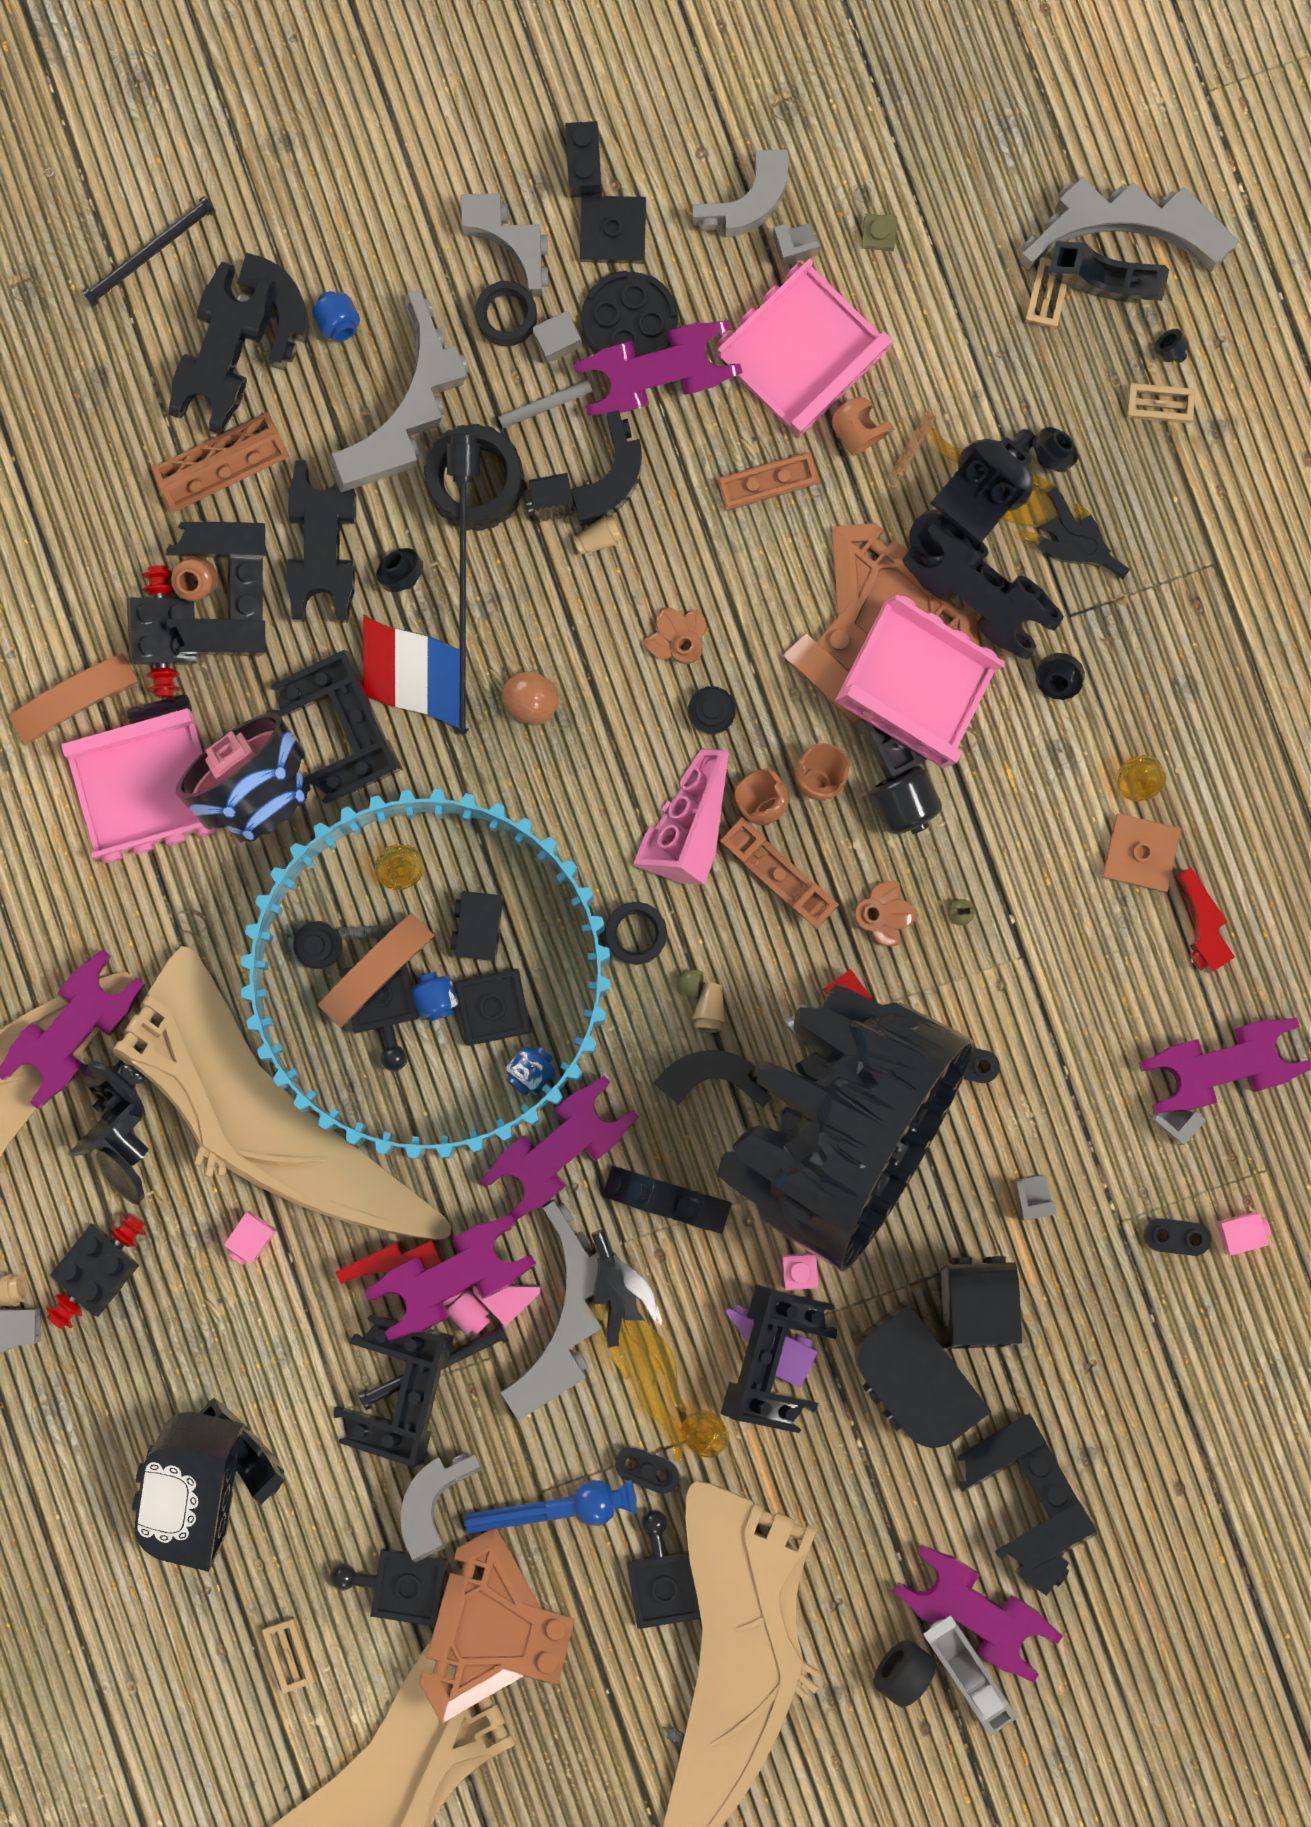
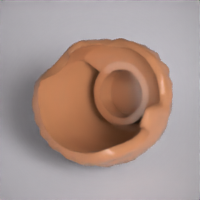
M534 671L521 672L510 678L503 687L501 695L507 712L514 719L530 725H540L549 721L559 704L558 689L554 683Z
M826 743L812 745L803 753L796 766L795 777L799 789L808 798L825 801L836 796L847 781L850 762L847 755L837 746Z
M767 768L750 773L739 782L734 791L735 800L742 815L748 821L760 826L769 825L778 820L784 814L790 802L789 792L780 777L773 770Z

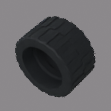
M480 424L460 425L453 430L443 433L444 435L433 443L432 449L428 451L426 465L424 466L425 486L430 500L439 515L447 519L448 523L460 527V504L450 497L444 485V473L447 467V443H450L451 434L477 435V443H480V450L494 454L501 461L505 470V483L501 493L489 503L480 506H466V530L482 531L486 528H494L499 523L510 518L513 511L518 508L521 497H523V482H525L521 459L513 443H510L502 432L499 433L495 428L481 426Z

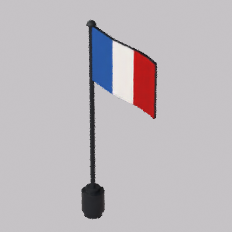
M451 434L450 443H447V475L453 476V482H460L459 649L427 635L386 626L364 614L363 688L366 695L386 705L428 714L457 727V733L464 735L469 730V728H466L467 482H473V476L480 475V443H477V435Z

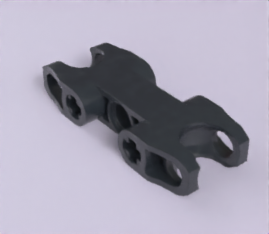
M226 262L220 263L211 281L203 291L197 309V319L208 323L209 326L198 358L184 354L177 366L172 381L168 414L176 418H182L192 399L202 394L208 398L212 406L209 431L217 434L224 432L231 417L240 406L247 378L234 372L245 340L249 339L256 343L262 340L272 315V301L275 291V281L262 277L253 296L247 301L240 302L233 295L231 288L235 266Z
M296 460L289 488L288 515L289 523L304 524V559H288L287 590L291 602L292 619L294 622H304L307 602L313 595L323 592L330 594L335 599V614L338 623H348L350 608L355 594V561L339 560L340 524H356L357 495L354 488L340 493L336 482L326 490L314 489L309 485V470L306 461Z
M937 516L928 531L932 538L941 545L944 555L931 556L920 548L911 546L902 559L904 565L916 577L921 586L938 599L947 601L955 593L982 615L977 621V626L986 638L998 647L1028 660L1034 653L1037 645L1034 639L1025 632L1021 623L1028 620L1035 621L1045 628L1055 631L1063 620V614L1045 591L1029 578L1018 576L1010 583L983 561L989 554L988 548L983 542L980 545L977 544L954 523L946 518Z

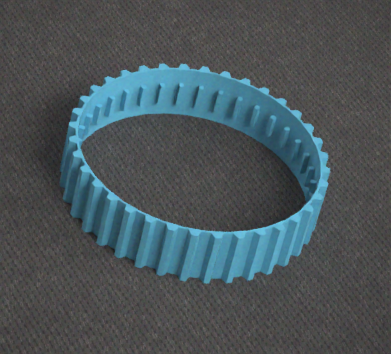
M434 789L429 799H415L411 790H403L399 801L386 804L377 795L370 798L368 809L358 813L354 812L349 806L341 809V821L335 823L330 828L321 822L315 825L314 832L316 838L310 841L306 847L295 843L290 848L294 859L288 864L286 869L274 867L270 873L275 881L270 894L257 896L255 904L262 912L257 924L246 926L245 934L253 939L251 954L242 956L240 965L250 971V984L241 988V998L252 1003L254 1015L246 1020L249 1030L260 1034L264 1042L257 1050L260 1059L273 1062L277 1067L278 1071L273 1078L276 1085L284 1089L292 1088L297 1093L294 1105L299 1110L304 1112L315 1110L320 1114L318 1125L323 1129L334 1131L338 1127L346 1130L347 1142L361 1146L368 1139L375 1142L376 1152L391 1155L395 1148L399 1147L406 1149L408 1157L412 1159H422L426 1150H437L441 1158L448 1159L454 1157L457 1147L467 1145L474 1153L484 1151L485 1140L497 1135L505 1142L512 1140L513 1128L520 1125L523 1121L535 1126L540 1122L537 1111L544 1107L547 1102L558 1106L563 1101L559 1090L567 1080L578 1082L581 1078L582 1071L577 1064L580 1062L583 1054H594L597 1043L591 1037L593 1027L604 1025L606 1020V1011L599 1007L600 997L610 994L611 980L601 976V967L610 963L609 948L598 944V936L604 932L603 918L591 916L589 907L593 904V893L590 887H578L575 881L578 876L575 863L572 860L561 863L556 856L557 842L551 837L540 841L533 835L532 822L527 818H523L515 823L506 818L505 808L501 804L496 803L487 810L478 807L474 795L467 793L460 802L446 800L443 790ZM434 812L436 818H443V813L462 815L463 821L468 823L471 822V818L483 820L490 823V830L497 832L500 827L516 836L514 838L515 843L519 846L525 841L539 852L537 860L541 864L547 859L558 870L559 874L556 876V881L559 885L566 881L574 892L576 898L571 900L572 907L575 909L581 906L588 924L581 926L583 935L591 933L595 946V953H588V962H596L598 973L597 982L589 981L588 990L596 991L593 1011L585 1009L584 1018L591 1019L588 1031L584 1039L576 1036L574 1044L580 1046V1049L571 1065L564 1061L561 1064L560 1069L565 1071L561 1080L552 1089L546 1084L542 1088L546 1096L531 1109H529L526 1103L523 1104L520 1108L524 1114L516 1120L505 1125L501 1118L496 1121L498 1129L478 1136L476 1129L469 1131L471 1139L461 1142L450 1143L448 1135L441 1136L442 1144L420 1145L421 1137L412 1136V1144L391 1142L393 1134L389 1132H384L383 1139L374 1138L363 1133L366 1125L357 1122L355 1129L339 1121L337 1118L341 1112L333 1108L330 1113L324 1111L314 1101L319 1095L314 1090L307 1094L295 1080L300 1075L297 1069L293 1068L289 1071L280 1056L281 1053L285 1052V1049L281 1044H274L269 1027L275 1025L274 1020L271 1017L266 1018L263 999L269 998V992L266 989H262V971L268 970L269 963L263 961L267 941L272 942L274 937L269 933L275 915L281 916L283 912L280 904L288 890L294 891L297 885L294 882L299 874L307 866L312 869L316 865L313 860L326 848L330 847L331 850L336 848L335 842L351 832L356 836L361 833L359 828L369 823L379 821L381 825L387 824L386 818L404 814L407 815L408 819H414V813Z

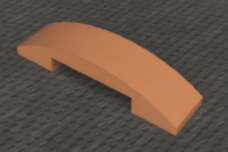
M805 633L782 657L804 679L807 678L851 723L862 719L835 702L849 672Z
M122 653L54 686L19 708L9 718L23 744L26 746L53 731L54 726L108 696L110 698L139 683V680Z
M743 817L720 840L755 876L814 928L818 929L839 906L834 899L795 867Z
M410 913L319 1002L318 1006L342 1028L435 935L413 913Z

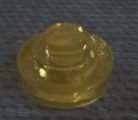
M1146 755L1137 756L1126 761L1120 767L1116 776L1117 785L1123 796L1127 799L1144 801L1156 796L1163 789L1166 782V773L1156 758Z
M397 844L385 848L378 855L375 861V871L380 883L386 888L401 890L415 885L421 879L424 873V863L419 851L413 846Z
M702 1409L696 1410L683 1421L681 1427L682 1437L688 1447L698 1455L707 1458L717 1457L727 1447L729 1442L728 1429L724 1422L712 1412Z

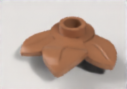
M661 608L656 618L659 632L643 640L645 647L659 659L674 658L682 664L695 662L703 651L701 638L707 626L704 616L698 609L692 610L684 617L673 608ZM684 643H691L689 650H681V646Z
M887 881L876 885L872 889L869 898L860 901L854 910L856 924L861 929L870 931L876 942L883 946L899 945L900 933L898 929L906 928L918 917V912L910 903L899 899L900 883L896 881ZM868 909L874 910L876 914L874 920L868 918Z

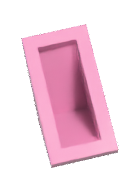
M511 1285L485 1299L481 1298L476 1286H473V1293L506 1327L541 1293V1285Z

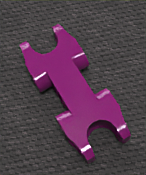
M729 320L712 323L696 322L668 330L667 334L671 347L636 356L633 342L629 341L603 348L594 355L573 363L576 373L600 370L611 381V390L606 398L585 406L587 415L615 411L623 413L647 406L649 401L645 389L680 380L683 393L687 395L713 388L719 383L743 373L740 363L716 366L708 361L705 355V347L711 337L731 330Z
M103 949L87 963L77 968L60 988L57 994L69 1004L47 1030L44 1031L32 1022L11 1045L5 1060L0 1066V1078L2 1080L11 1077L22 1065L32 1064L40 1070L42 1085L30 1102L37 1109L44 1106L57 1093L66 1089L80 1072L82 1062L73 1054L92 1031L98 1027L107 1036H110L129 1015L134 1002L145 986L141 980L136 978L120 993L108 994L104 992L99 983V976L102 969L109 962L111 955Z
M1297 1017L1283 1020H1263L1235 1028L1233 1030L1238 1045L1203 1055L1199 1039L1166 1048L1159 1054L1139 1062L1141 1072L1162 1068L1172 1073L1176 1080L1174 1094L1164 1101L1151 1105L1154 1114L1173 1111L1186 1112L1218 1103L1214 1086L1248 1077L1253 1093L1285 1084L1292 1078L1310 1071V1060L1287 1063L1278 1057L1275 1049L1276 1040L1282 1033L1300 1027Z
M605 1075L591 1085L574 1092L552 1111L562 1123L553 1133L536 1147L533 1146L525 1135L522 1136L498 1157L491 1169L479 1180L485 1188L504 1175H512L521 1180L525 1191L523 1200L508 1214L512 1216L514 1222L528 1212L542 1207L567 1186L558 1176L557 1172L579 1153L585 1150L594 1162L597 1161L620 1141L626 1130L639 1118L634 1110L628 1112L615 1122H606L597 1116L594 1109L595 1099L610 1084Z
M511 1215L492 1222L478 1224L453 1238L452 1241L459 1254L425 1270L420 1258H414L390 1270L381 1280L364 1291L369 1301L376 1300L387 1294H398L405 1300L407 1308L403 1320L385 1331L389 1341L423 1332L447 1319L449 1315L443 1302L465 1290L476 1286L481 1298L485 1299L511 1286L521 1275L536 1265L532 1255L511 1263L504 1262L495 1255L494 1244L497 1238L516 1225Z
M922 1544L917 1553L936 1569L937 1578L934 1585L925 1591H916L898 1582L893 1590L894 1593L905 1601L920 1618L931 1625L951 1615L953 1619L984 1638L976 1650L980 1656L1005 1672L1013 1673L1031 1682H1035L1039 1674L1020 1657L1022 1642L1032 1635H1040L1058 1644L1063 1635L1049 1624L1035 1608L1011 1594L1002 1608L977 1592L972 1587L980 1576L978 1572L954 1556L941 1553Z

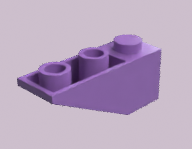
M736 1304L734 1309L727 1306L725 1309L726 1314L749 1343L755 1319L747 1317L749 1309ZM798 1333L795 1334L794 1338L786 1335L775 1376L801 1388L818 1353L812 1347L814 1341Z

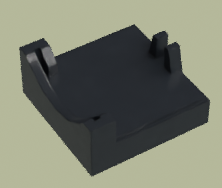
M864 719L852 723L857 736L864 734L887 780L894 779L927 760L921 754Z

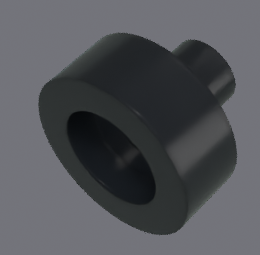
M1171 329L1157 339L1154 351L1163 362L1175 360L1176 363H1181L1187 358L1185 351L1189 341L1181 330Z

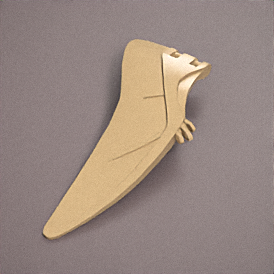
M181 946L166 962L140 1005L141 1011L138 1015L132 1017L123 1032L125 1037L122 1041L116 1043L112 1053L125 1064L133 1066L146 1076L176 1107L189 1126L199 1147L194 1164L200 1166L203 1158H206L204 1176L212 1177L214 1164H217V1174L219 1176H225L227 1168L264 1190L297 1205L338 1220L414 1238L430 1240L448 1238L451 1234V1224L441 1213L386 1172L354 1145L347 1142L336 1131H328L318 1125L319 1118L313 1113L301 1111L294 1105L295 1099L283 1088L277 1086L273 1078L257 1062L227 1003L197 953L190 947ZM151 1018L159 1023L157 1027L150 1022ZM135 1044L143 1049L141 1053L133 1048Z
M698 1480L689 1486L686 1495L685 1521L689 1561L703 1629L699 1671L663 1827H722L737 1808L764 1765L781 1730L794 1692L802 1699H805L808 1693L801 1687L802 1684L813 1693L819 1689L806 1676L808 1672L817 1677L820 1671L803 1660L796 1621V1602L800 1576L817 1529L809 1525L807 1528L797 1525L792 1518L780 1513H776V1515L763 1510V1506L756 1503L753 1504V1501L717 1485ZM758 1523L770 1528L767 1536L755 1532ZM789 1536L801 1540L798 1549L786 1545Z

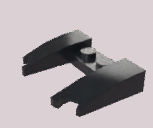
M180 522L178 528L185 531L177 546L171 544L167 546L165 555L228 558V619H166L165 626L167 630L176 627L185 646L178 648V652L183 654L262 656L265 654V621L263 620L265 523Z
M345 650L271 685L272 690H280V710H270V713L279 714L283 718L330 697L355 753L304 777L309 785L313 783L327 795L322 800L325 804L403 770L390 740H387L361 684L363 680L349 651Z
M756 1284L747 1317L755 1319L740 1376L738 1383L729 1381L720 1414L741 1422L800 1433L801 1429L793 1422L804 1407L814 1413L818 1403L774 1392L771 1389L788 1328L836 1339L837 1328H826L824 1310L835 1309L834 1304Z
M370 1315L367 1319L374 1323V1325L364 1337L358 1333L354 1334L350 1339V1344L407 1361L393 1420L347 1408L334 1407V1418L345 1417L348 1437L339 1439V1443L416 1467L424 1464L431 1436V1431H427L441 1370L447 1368L454 1336L433 1329H427L420 1333L406 1335L389 1341L385 1331L400 1321Z
M1030 1413L958 1456V1461H965L966 1481H959V1488L962 1493L1010 1466L1019 1463L1048 1514V1520L995 1551L997 1557L1002 1560L1008 1554L1024 1566L1020 1571L1023 1575L1097 1535L1096 1528L1076 1497Z

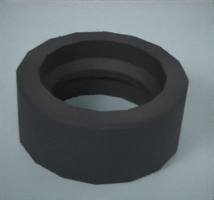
M498 281L489 285L479 295L475 305V317L481 334L490 342L499 346H515L524 342L533 333V327L537 323V307L532 294L523 285L513 281ZM502 295H511L518 298L525 308L523 324L512 332L496 330L487 318V310L490 303Z
M635 901L623 904L613 911L607 920L605 937L607 946L615 957L624 963L639 965L648 963L659 956L666 943L667 929L665 920L657 909L647 903ZM628 915H644L651 920L655 927V940L651 947L643 952H629L618 942L616 934L618 925Z

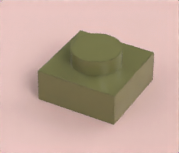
M865 213L861 249L894 252L897 216Z

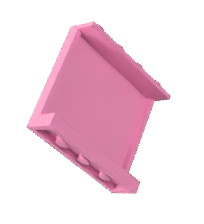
M810 258L803 265L798 262L787 273L786 277L788 280L781 287L778 285L773 286L763 298L766 302L758 310L754 307L751 308L740 320L742 325L734 333L729 330L717 343L720 346L717 349V357L725 365L740 363L743 373L736 376L798 438L891 348L893 342L884 331L880 334L812 267L813 261Z
M896 595L884 602L835 702L938 766L946 768L957 763L962 751L957 749L994 672L1004 667L1005 662L997 658L996 653L991 649L980 647L970 641V637L964 632L953 630L943 624V620L937 615L926 613L916 607V603L910 598Z
M188 708L61 744L64 757L69 760L94 851L91 853L92 858L96 860L102 859L103 864L111 863L122 859L121 854L133 850L135 855L154 850L153 845L165 841L166 846L184 842L185 835L197 832L198 837L217 832L215 827L206 829L176 795V786L181 776L194 760L203 753L193 712Z

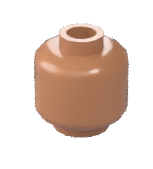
M190 557L178 563L173 569L171 583L175 593L187 601H199L209 596L215 590L218 582L217 571L214 565L201 557Z

